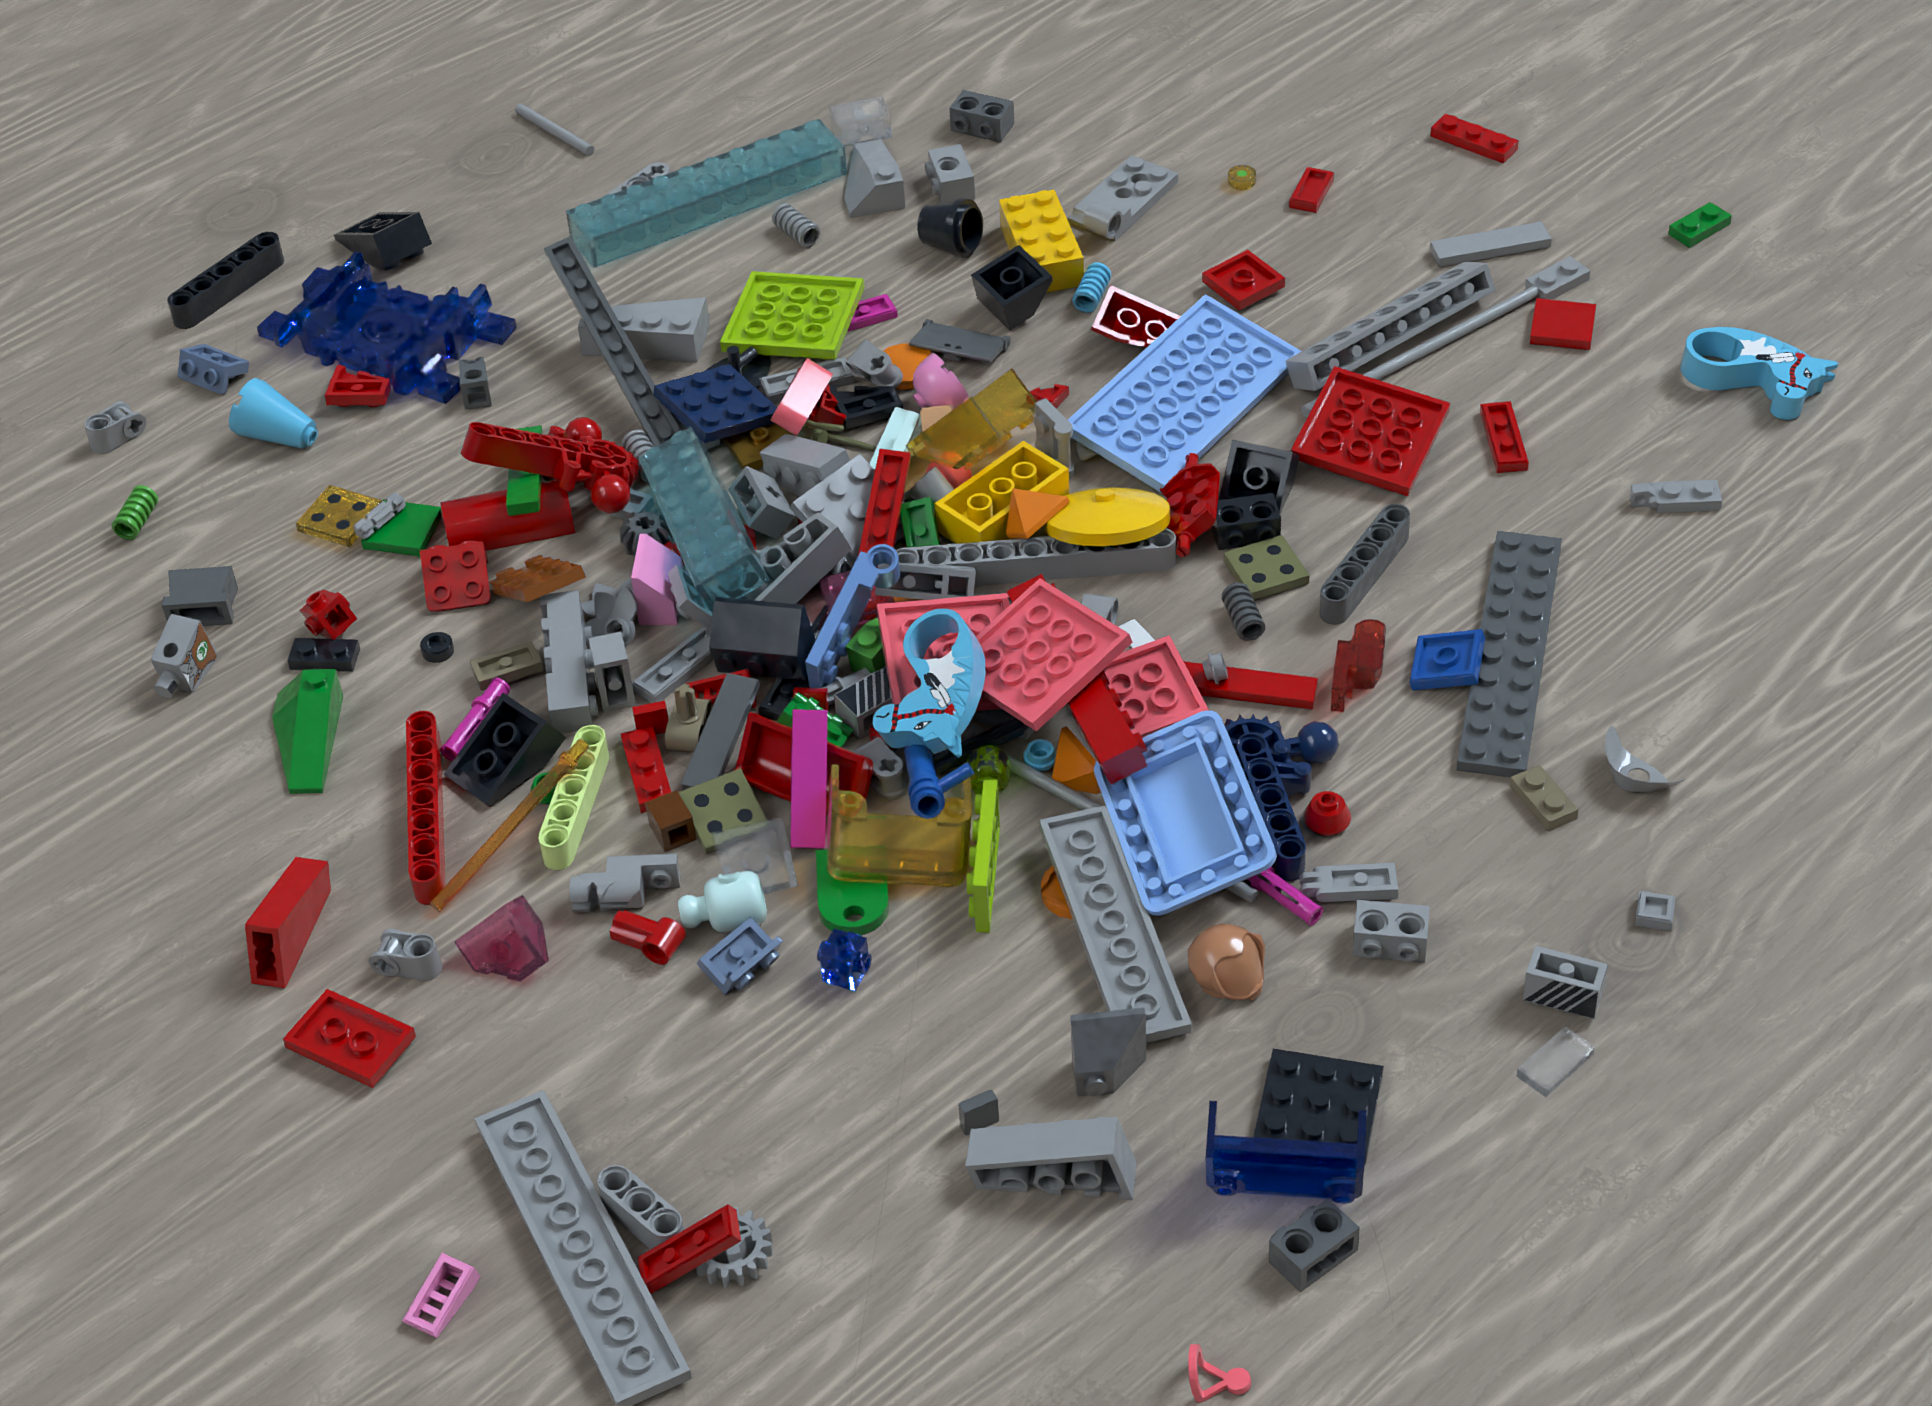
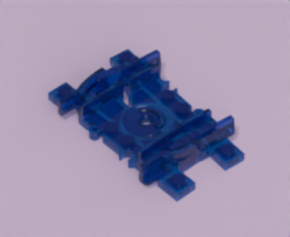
M355 251L342 266H335L330 270L317 267L302 283L304 300L288 315L274 311L257 326V331L260 337L274 341L275 345L280 348L287 345L297 335L302 343L304 352L319 357L323 366H330L337 360L339 365L346 366L350 370L356 372L364 371L370 375L375 374L376 376L390 379V384L393 386L395 393L408 395L413 389L417 388L419 395L447 404L461 390L460 377L447 373L446 362L443 360L446 358L459 360L476 339L503 345L517 326L514 318L488 312L492 306V300L485 284L480 283L468 298L459 296L458 288L452 287L445 295H436L433 301H431L426 295L403 290L401 285L388 290L386 281L380 283L373 282L369 264H365L361 252Z

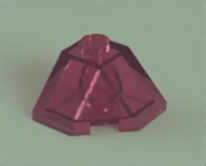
M523 895L503 905L454 942L473 971L484 974H499L507 976V979L519 982L549 962L543 923Z

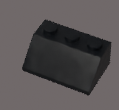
M716 597L713 606L709 649L718 672L732 673L749 669L752 676L806 680L808 675L805 661L816 639L804 605Z

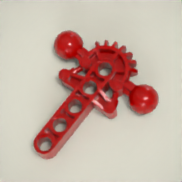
M578 417L570 421L565 430L558 426H551L548 435L481 422H471L461 449L462 457L471 462L554 477L559 480L558 486L566 491H573L576 482H583L585 488L591 490L593 504L606 514L618 513L626 508L630 501V489L638 476V460L633 457V454L625 451L624 447L616 445L615 442L602 440L600 426L588 417Z

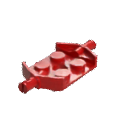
M1195 453L1187 454L1185 457V467L1168 481L1164 489L1160 488V492L1167 498L1170 506V523L1166 529L1174 532L1177 546L1176 554L1180 557L1188 556L1190 554V543L1194 542L1202 533L1209 531L1216 521L1220 472L1211 463L1198 464L1199 456Z

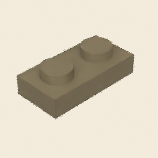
M532 641L470 661L472 672L481 691L486 690L492 679L500 678L508 683L544 671L542 661Z
M1540 765L1510 777V788L1547 831L1578 819L1579 809Z

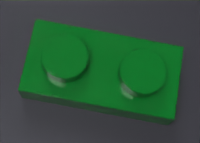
M1709 202L1670 224L1668 235L1690 248L1729 226L1732 215Z
M930 497L902 503L901 518L907 548L941 545L933 500Z

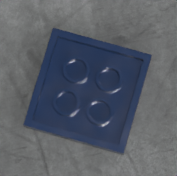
M730 364L654 385L653 396L704 443L772 424L773 422L770 419L777 409L768 398Z

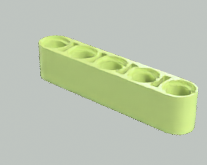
M587 725L580 728L575 734L540 829L538 839L545 866L549 869L562 870L570 866L579 847L609 762L606 735L600 726Z

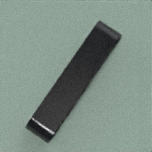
M262 232L171 293L168 296L167 302L174 326L179 329H188L196 326L281 267L284 263V257L278 235L274 232Z

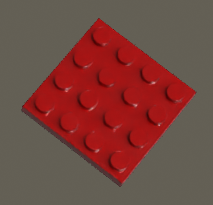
M1334 366L1290 452L1298 454L1299 461L1409 496L1450 411L1451 403Z

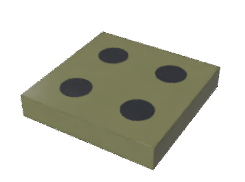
M1283 535L1224 552L1225 564L1237 582L1248 586L1254 600L1309 584L1310 575Z
M741 768L678 792L693 816L695 834L705 854L769 829V823Z

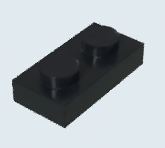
M295 638L287 661L290 670L336 669V671L353 672L360 652L359 641L355 639Z

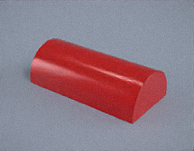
M557 479L541 482L540 511L514 516L508 515L507 489L442 501L440 505L449 546H454L465 541H483L488 551L574 534L575 528L568 493L558 486L559 480Z

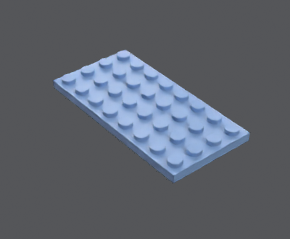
M1205 294L1068 419L1073 426L1072 438L1160 492V488L1164 489L1168 481L1185 467L1186 455L1195 453L1199 458L1202 457L1289 373L1285 360L1301 351Z

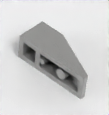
M885 563L879 564L878 569H886L890 565ZM899 563L900 578L898 582L889 588L876 587L875 595L924 600L974 596L976 571L974 567Z

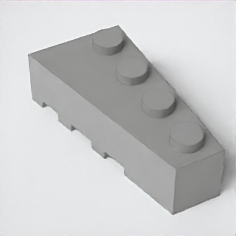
M706 297L611 306L640 359L698 362L710 326ZM581 318L578 332L582 355L602 356Z
M818 512L783 535L784 541L776 546L765 547L758 552L760 557L745 567L742 564L731 570L733 575L720 584L716 580L707 587L715 598L723 597L796 604L852 548L839 527Z
M576 590L546 594L539 597L543 615L541 623L545 644L543 648L547 672L548 710L551 725L560 733L578 731L584 726L593 725L592 715H598L596 695H591V692L597 691L595 673L589 672V669L594 668L591 650L588 649V646H590L588 638H592L593 633L591 626L585 627L579 591Z
M1098 1117L1095 1119L1061 1120L1059 1122L1025 1123L1023 1125L989 1126L987 1128L971 1129L965 1167L976 1189L1026 1192L1028 1186H1033L1046 1191V1194L1061 1195L1062 1189L1085 1190L1084 1194L1086 1197H1100L1101 1191L1119 1192V1199L1133 1200L1137 1162L1118 1117Z

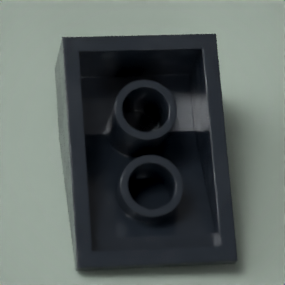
M379 212L334 234L336 241L372 267H384L385 270L399 266L401 264L400 260L407 256L408 258H413L423 254V248L432 244L420 212Z
M502 693L444 772V775L490 807L546 766L566 737L547 721L505 693Z

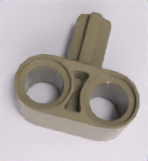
M683 684L682 687H676L674 691L675 703L666 728L665 745L667 750L694 752L713 706L710 699L695 698L694 689L690 688L689 684Z

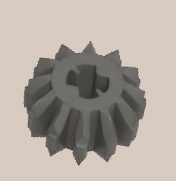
M644 509L639 514L632 512L631 518L623 519V525L619 533L621 543H623L627 555L634 556L636 555L640 534H647L662 545L671 540L673 542L674 537L673 527L667 514H659L657 509L652 512H647Z

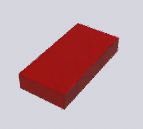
M1307 167L1289 199V208L1317 213L1334 181V172Z

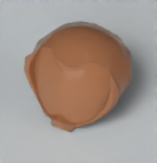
M1223 923L1210 926L1196 936L1188 948L1189 969L1202 990L1212 997L1231 1000L1250 999L1253 1001L1263 991L1265 944L1260 934L1251 933L1244 927Z

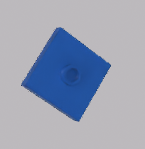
M1483 629L1418 636L1409 681L1412 691L1478 684L1485 642Z

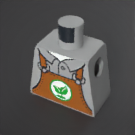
M174 614L170 615L151 657V662L159 675L154 691L160 696L171 698L176 689L187 692L195 691L217 660L218 655L200 620Z

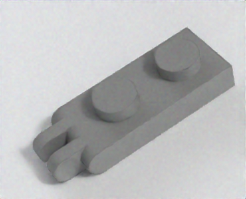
M1395 863L1318 866L1313 869V872H1304L1299 876L1301 893L1307 897H1316V900L1319 902L1398 899Z

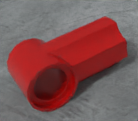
M626 910L616 913L609 931L612 940L640 949L646 958L659 965L667 964L686 938L685 929L671 918L663 917L656 922Z

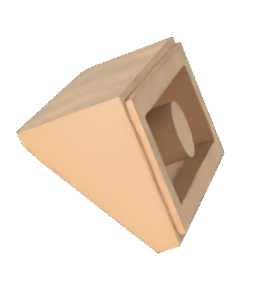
M944 405L921 408L922 433L932 428L954 411L953 406Z

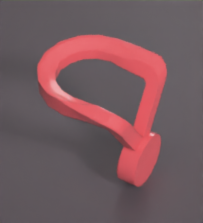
M1190 1344L1188 1355L1189 1382L1196 1402H1204L1225 1389L1232 1394L1241 1395L1251 1388V1377L1247 1370L1244 1368H1233L1226 1373L1204 1360L1200 1344ZM1197 1363L1204 1371L1222 1381L1202 1391L1198 1379Z

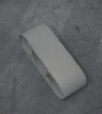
M611 1165L599 1173L597 1178L599 1192L608 1214L649 1249L656 1247L684 1230L681 1214L630 1170L621 1165Z

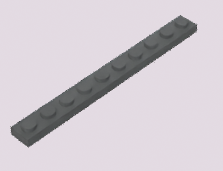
M571 236L545 247L544 250L548 260L648 438H650L664 461L666 468L693 456L692 449L671 412L653 396L655 385Z

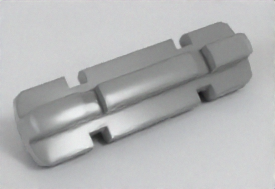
M396 492L389 495L385 499L386 503L382 501L364 516L365 519L361 518L354 524L355 534L362 539H367L371 536L374 530H378L394 517L395 514L393 512L397 514L405 507L406 504L403 496Z

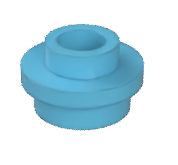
M1034 740L1029 743L1024 752V762L1038 771L1048 770L1055 764L1057 750L1047 740Z

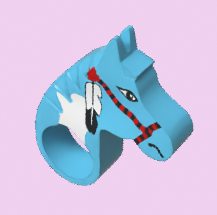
M1712 327L1696 330L1688 336L1680 369L1683 376L1689 382L1709 390L1760 386L1764 389L1766 396L1772 400L1770 412L1777 418L1792 420L1800 416L1803 403L1807 397L1814 395L1816 392L1821 393L1824 382L1835 378V374L1829 371L1836 369L1838 362L1813 358L1792 345L1758 332L1732 327ZM1701 356H1714L1727 362H1715Z
M935 609L917 618L908 628L903 641L904 653L920 678L921 686L904 697L901 703L887 704L878 709L873 716V727L892 748L924 745L934 754L949 749L959 758L962 754L961 734L974 716L982 694L986 674L985 656L978 639L957 612L950 609ZM949 633H958V637L951 647L952 650L940 659H924L928 647L936 639Z

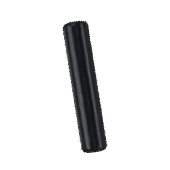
M1013 717L961 742L962 754L959 758L949 749L932 756L936 774H941L969 761V756L974 750L979 749L977 751V756L986 752L985 748L987 747L994 749L1023 735L1025 731L1023 723Z

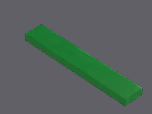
M542 425L518 428V430L543 434ZM509 469L506 501L508 515L514 516L539 512L541 475Z

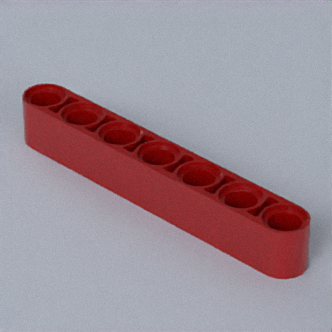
M429 711L414 712L406 720L408 873L415 899L423 905H432L441 901L446 892L441 739L435 715Z

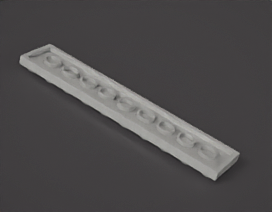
M539 1091L474 1118L476 1127L615 1406H633L692 1379L690 1369L545 1091Z

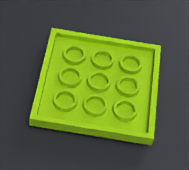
M751 271L721 338V352H727V348L730 346H737L741 354L749 347H753L758 354L765 356L777 355L794 358L805 357L836 360L865 289L864 278Z

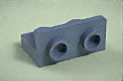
M201 344L180 349L178 377L220 395L227 392L228 379H234L236 375L248 373L249 361L209 345Z

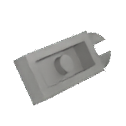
M677 854L608 856L606 872L584 873L571 876L569 893L570 902H573V913L592 912L596 905L600 906L601 912H606L610 909L644 907L645 889L680 887L681 875Z

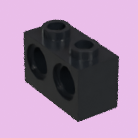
M1273 493L1218 500L1216 521L1211 526L1218 550L1244 547L1281 535V515Z

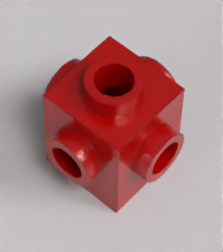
M324 589L310 595L306 600L307 604L299 610L306 618L304 625L315 636L322 635L333 640L345 632L357 620V617L349 608L350 603L341 593H333Z

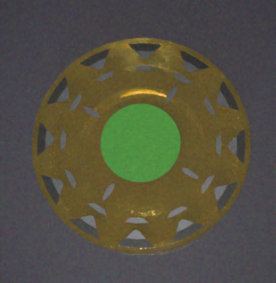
M1237 165L1230 168L1228 171L1229 186L1236 190L1252 188L1256 184L1255 169L1247 165Z

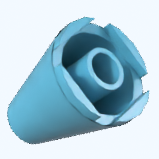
M254 378L242 387L238 395L243 397L239 405L233 403L230 411L229 428L231 431L239 436L304 449L308 445L311 446L315 442L318 435L315 421L267 382Z

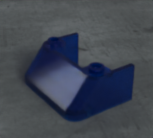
M1209 1101L1205 1156L1206 1184L1213 1189L1214 1193L1221 1196L1246 1193L1328 1198L1339 1204L1352 1203L1363 1192L1367 1111L1359 1110L1357 1144L1218 1135L1217 1101Z

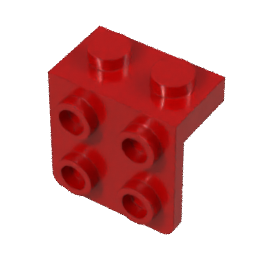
M465 541L454 546L435 545L426 550H420L426 605L429 611L439 612L490 603L491 594L487 564L489 562L483 541Z

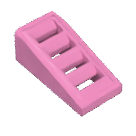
M441 1253L402 1321L437 1339L472 1292L481 1276L474 1267ZM452 1275L458 1278V1281L454 1284L447 1281V1278ZM443 1287L451 1291V1293L447 1297L438 1293V1290ZM433 1299L444 1305L439 1310L428 1305L429 1302ZM424 1311L435 1316L436 1319L432 1324L419 1318L420 1314Z

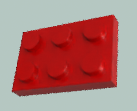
M326 989L287 1033L283 1041L285 1048L373 1088L415 1039L416 1034L414 1027Z

